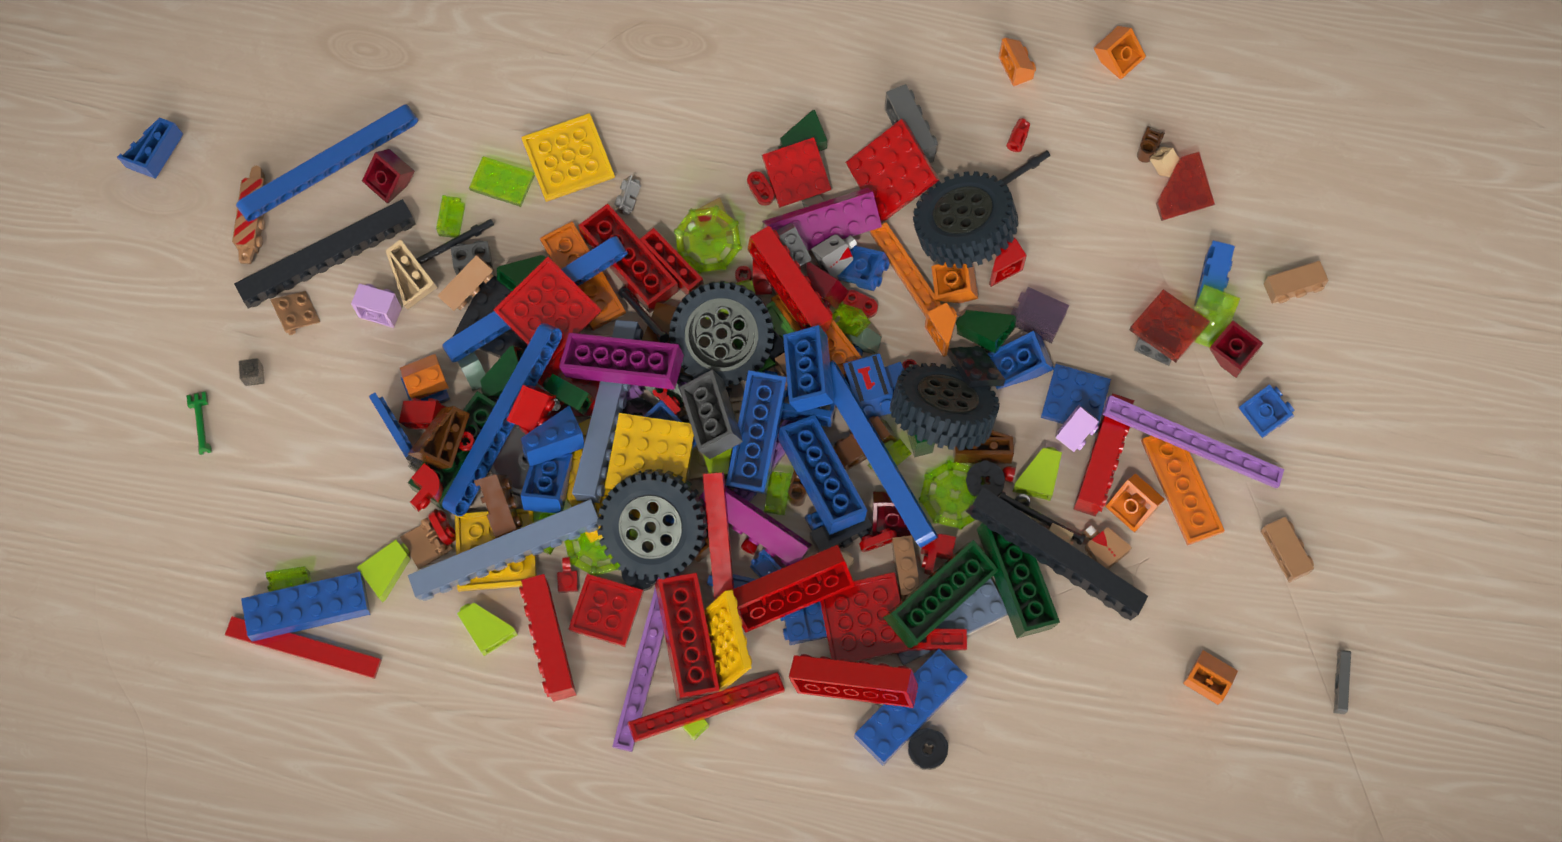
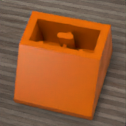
M1202 650L1183 684L1219 705L1231 688L1238 671Z

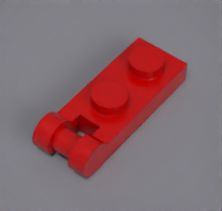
M934 629L926 636V643L919 642L911 647V650H967V629Z

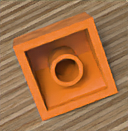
M1117 26L1094 47L1100 62L1119 79L1124 78L1146 57L1132 28Z
M1003 38L999 59L1013 87L1032 80L1036 67L1034 62L1030 61L1027 48L1022 46L1019 40Z
M945 262L943 266L939 264L931 266L936 301L964 303L978 299L974 265L967 268V265L963 264L962 268H957L956 264H954L950 268L947 267Z
M947 302L927 312L924 326L943 357L947 356L957 317L956 311L953 307H949Z
M436 354L400 367L403 381L411 399H422L449 388Z
M1134 474L1124 483L1105 507L1135 533L1165 499L1141 477Z

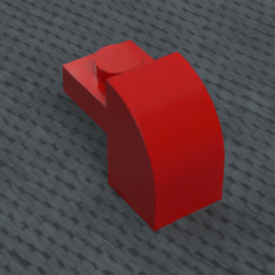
M753 259V286L755 294H772V285Z
M424 463L411 477L413 482L421 488L410 501L412 507L418 512L430 504L431 498L438 502L443 493V486L439 477Z
M937 534V539L921 548L920 554L928 555L924 556L922 567L925 568L924 574L931 575L933 573L936 557L948 560L953 555L956 537Z

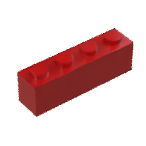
M655 228L640 238V241L676 280L678 287L686 295L704 284L703 278Z

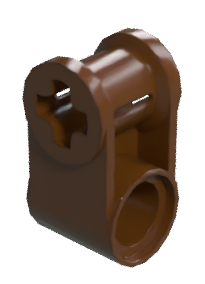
M1150 126L1147 127L1137 152L1139 161L1143 163L1150 162L1149 158L1159 148L1165 132L1160 133L1151 129Z
M794 470L788 491V500L791 505L798 507L804 504L807 492ZM798 492L802 496L800 498H795L792 496V494Z

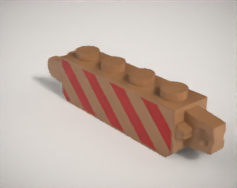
M254 165L251 168L249 178L245 177L241 180L238 201L267 184L261 167ZM237 208L232 242L238 250L239 262L241 264H252L254 254L259 253V247H262L263 243L261 233L265 228L264 214L252 221H246Z

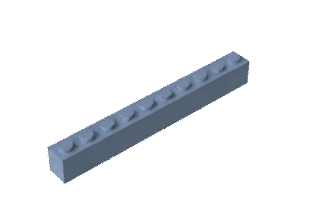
M616 320L612 337L642 340L643 330L638 322ZM600 381L572 491L577 501L586 502L591 499L594 503H600L601 497L604 496V483L607 477L618 415L626 407L627 391H630L631 388L629 384Z
M590 499L409 574L408 578L415 597L423 601L430 600L439 592L447 593L456 585H466L473 578H483L489 575L490 571L506 568L509 563H519L524 561L526 556L541 554L544 552L543 549L550 546L555 548L567 539L574 540L579 538L580 534L584 532L591 533L598 530L601 525H597V519L600 516L595 503Z

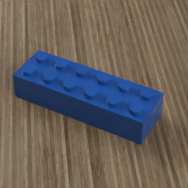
M748 370L738 421L743 442L733 447L726 482L727 487L762 494L767 493L788 385L787 377Z
M812 415L781 427L778 440L829 535L865 521L867 508L816 416Z
M361 572L241 598L247 636L252 642L370 615L364 578Z
M940 649L914 673L918 683L914 708L883 704L854 735V738L882 766L967 681L968 676Z

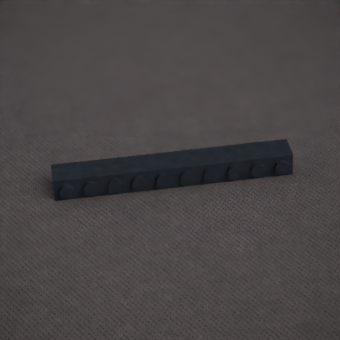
M402 199L234 283L248 309L257 307L261 302L276 297L284 290H290L296 284L308 281L312 276L324 273L330 267L342 264L346 259L358 256L362 251L373 248L386 239L393 238L397 233L411 229L416 223Z
M982 487L975 494L966 510L973 519L982 522L991 531L999 533L1006 541L1014 543L1023 552L1035 557L1041 564L1049 566L1056 574L1064 576L1073 585L1085 590L1088 595L1102 601L1106 607L1114 609L1121 617L1131 621L1139 615L1148 595L986 488Z

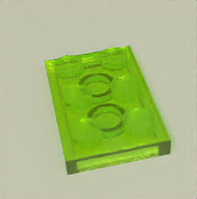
M483 156L469 189L470 191L521 207L535 175L534 172Z
M1204 284L1183 338L1210 348L1231 323L1241 298Z

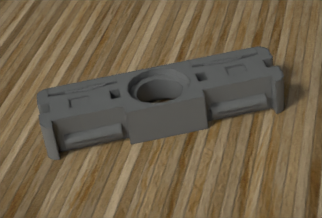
M1340 650L1337 652L1335 704L1333 711L1336 714L1344 715L1348 712L1351 651Z

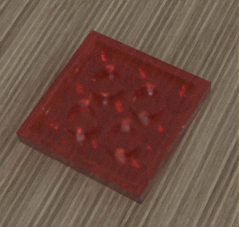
M1163 289L1131 325L1129 330L1177 363L1208 327L1210 321Z

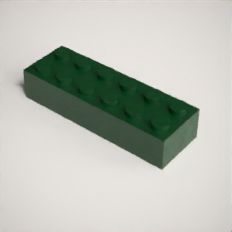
M478 391L463 409V411L470 414L464 432L472 434L475 441L496 404ZM468 438L461 440L464 446L467 445V442L470 443ZM458 447L452 468L438 469L426 462L421 464L422 466L425 463L430 467L442 483L443 493L440 500L437 502L433 498L430 499L431 503L442 510L444 509L442 506L443 499L470 451H462ZM412 479L408 481V485L413 491L418 493L421 490Z
M982 523L976 530L985 554L999 570L993 576L1016 638L1053 629L1060 623L1037 559L1029 553L1023 552L1014 543L1006 541L1002 535L991 531Z
M972 540L961 547L883 618L909 649L921 642L999 570L979 545Z

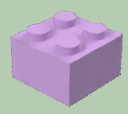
M359 283L351 302L359 318L394 328L402 309L393 291L389 289L380 290L371 284L363 285Z
M1078 405L1056 432L1055 437L1073 452L1076 449L1080 451L1086 444L1085 438L1088 434L1093 435L1099 428L1097 424L1099 421Z

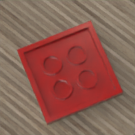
M814 137L761 155L779 208L832 190Z
M587 574L568 630L626 647L644 591Z

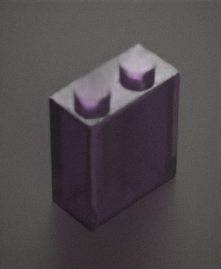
M1028 287L1026 292H1021L1017 302L1020 303L1018 308L1014 307L1011 315L1016 316V328L1027 333L1035 331L1043 340L1052 344L1067 314L1069 305Z

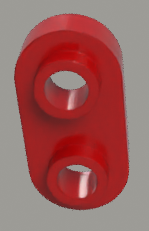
M751 172L747 177V185L760 205H770L774 201L773 189L761 172Z
M848 290L849 293L842 301L846 309L865 318H872L877 314L878 304L874 299L858 291ZM852 296L855 298V300L851 301L849 300V297ZM871 305L872 308L868 309L865 306Z
M438 509L428 514L429 520L441 541L446 545L452 544L456 540V533L454 528L449 525L446 513Z
M888 528L880 531V534L874 537L872 535L863 537L859 543L861 552H868L892 543V538L898 537L896 531H891Z

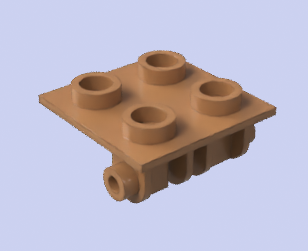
M306 291L270 299L285 332L289 335L295 334L297 328L320 323Z
M428 518L421 520L422 524L400 537L410 551L409 554L418 570L453 550L450 545H446L441 541Z

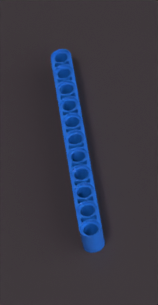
M407 104L402 105L245 196L237 202L236 207L246 221H252L417 124L418 118Z
M615 236L561 270L579 286L624 258L628 252L619 238ZM493 311L447 340L442 347L453 363L458 362L511 328Z
M542 323L538 326L442 502L445 510L460 517L469 509L480 489V485L476 486L474 481L487 476L515 425L507 421V418L522 386H536L562 338L560 329L547 323Z
M832 360L830 366L834 403L914 540L922 548L937 539L938 535L838 365Z

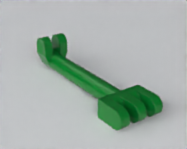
M202 392V399H200L199 393H194V400L191 394L186 395L187 406L190 409H195L198 452L200 455H203L204 452L212 453L210 444L206 442L202 406L209 405L207 392Z

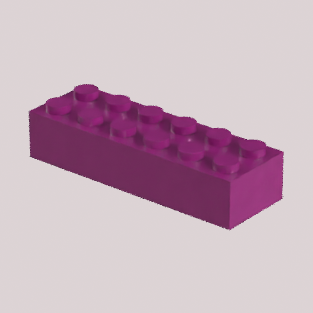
M869 188L762 221L764 228L770 226L772 230H778L792 223L807 251L833 235L846 239L850 235L855 236L882 227L874 194Z
M569 333L559 367L567 378L675 390L684 354L679 344Z
M725 485L728 522L733 525V530L741 535L742 533L748 535L749 541L757 546L759 544L766 548L765 551L771 556H779L782 559L781 562L786 566L803 560L812 546L810 542ZM703 491L699 499L703 498L705 502V493Z

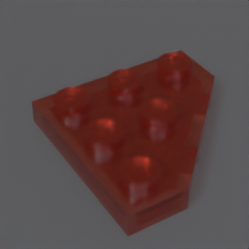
M1199 152L1179 158L1156 202L1161 221L1215 205Z

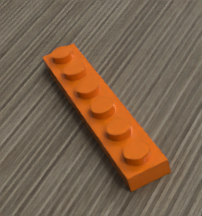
M887 222L881 224L882 227L871 230L870 234L881 251L886 254L889 263L926 317L927 312L942 304L940 301L935 300L934 292Z

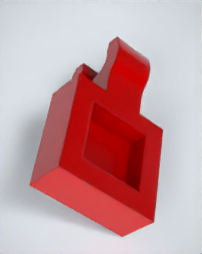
M662 388V393H657L656 390H653V395L660 399L675 415L681 410L679 407L681 404L674 396L670 398L667 395V389Z
M570 557L562 558L563 572H557L558 593L578 592V572L572 571Z

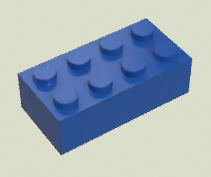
M818 325L783 335L789 403L797 412L834 403L827 334Z

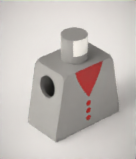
M833 235L811 250L820 269L836 278L853 261L850 249L857 245V242L851 235L845 240H842L838 235Z

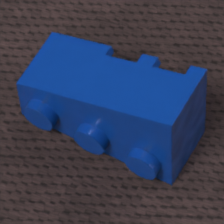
M160 117L143 132L144 136L136 143L133 141L130 144L131 147L123 155L120 153L117 156L126 168L154 179L157 178L183 136V133L175 123Z
M1212 241L1205 255L1195 306L1216 311L1219 305H1223L1225 299L1223 291L1224 288H1227L1229 281L1227 275L1233 263L1231 260L1235 248L1234 245Z
M570 406L520 438L523 453L530 467L584 448L583 433Z

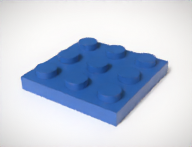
M1055 364L1041 418L1064 424L1077 406L1080 405L1098 419L1099 422L1097 424L1099 426L1111 379Z
M376 392L369 395L370 400L407 461L412 459L413 456L408 455V452L413 446L383 396L379 398Z

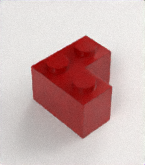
M413 398L411 401H403L399 423L408 429L426 430L440 410L446 406L441 405L436 399L422 401Z

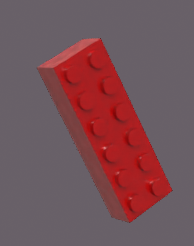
M608 203L578 225L580 234L593 249L612 237L617 236L628 253L609 268L649 314L654 311L657 302L663 304L679 292L676 280Z
M767 226L750 236L748 252L800 328L803 330L819 325L824 332L828 331L833 319L831 310L823 305L820 294L813 290L810 279L802 274L799 263L796 260L793 261L788 247L782 245L777 231Z
M1114 393L1111 395L1132 405L1135 401ZM1103 415L1073 508L1074 510L1095 517L1098 511L1102 512L1108 495L1105 494H1108L1113 483V475L1119 464L1117 459H1119L1123 451L1124 441L1130 426Z
M836 545L733 589V594L737 599V610L742 619L743 630L747 633L852 588L855 584L839 546Z
M697 573L658 579L655 587L677 701L719 692L720 689Z
M545 574L522 579V586L519 587L524 603H527V605H524L526 617L532 623L528 624L533 640H536V643H533L535 654L541 660V662H538V668L542 677L545 678V681L542 682L544 692L547 697H551L553 702L577 696L549 582Z
M801 654V656L794 655L789 673V679L799 694L914 708L918 690V683L912 669L906 666L890 667L883 663L873 665L866 661L856 663L847 659L832 660L825 656L815 658L807 654Z

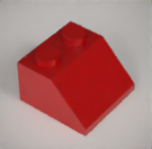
M1014 238L1012 243L1007 241L1009 247L1006 250L1000 248L1002 254L995 258L989 282L990 287L1023 270L1027 255L1016 238Z
M523 385L507 421L529 430H534L547 421V414L554 408L556 396L537 386Z

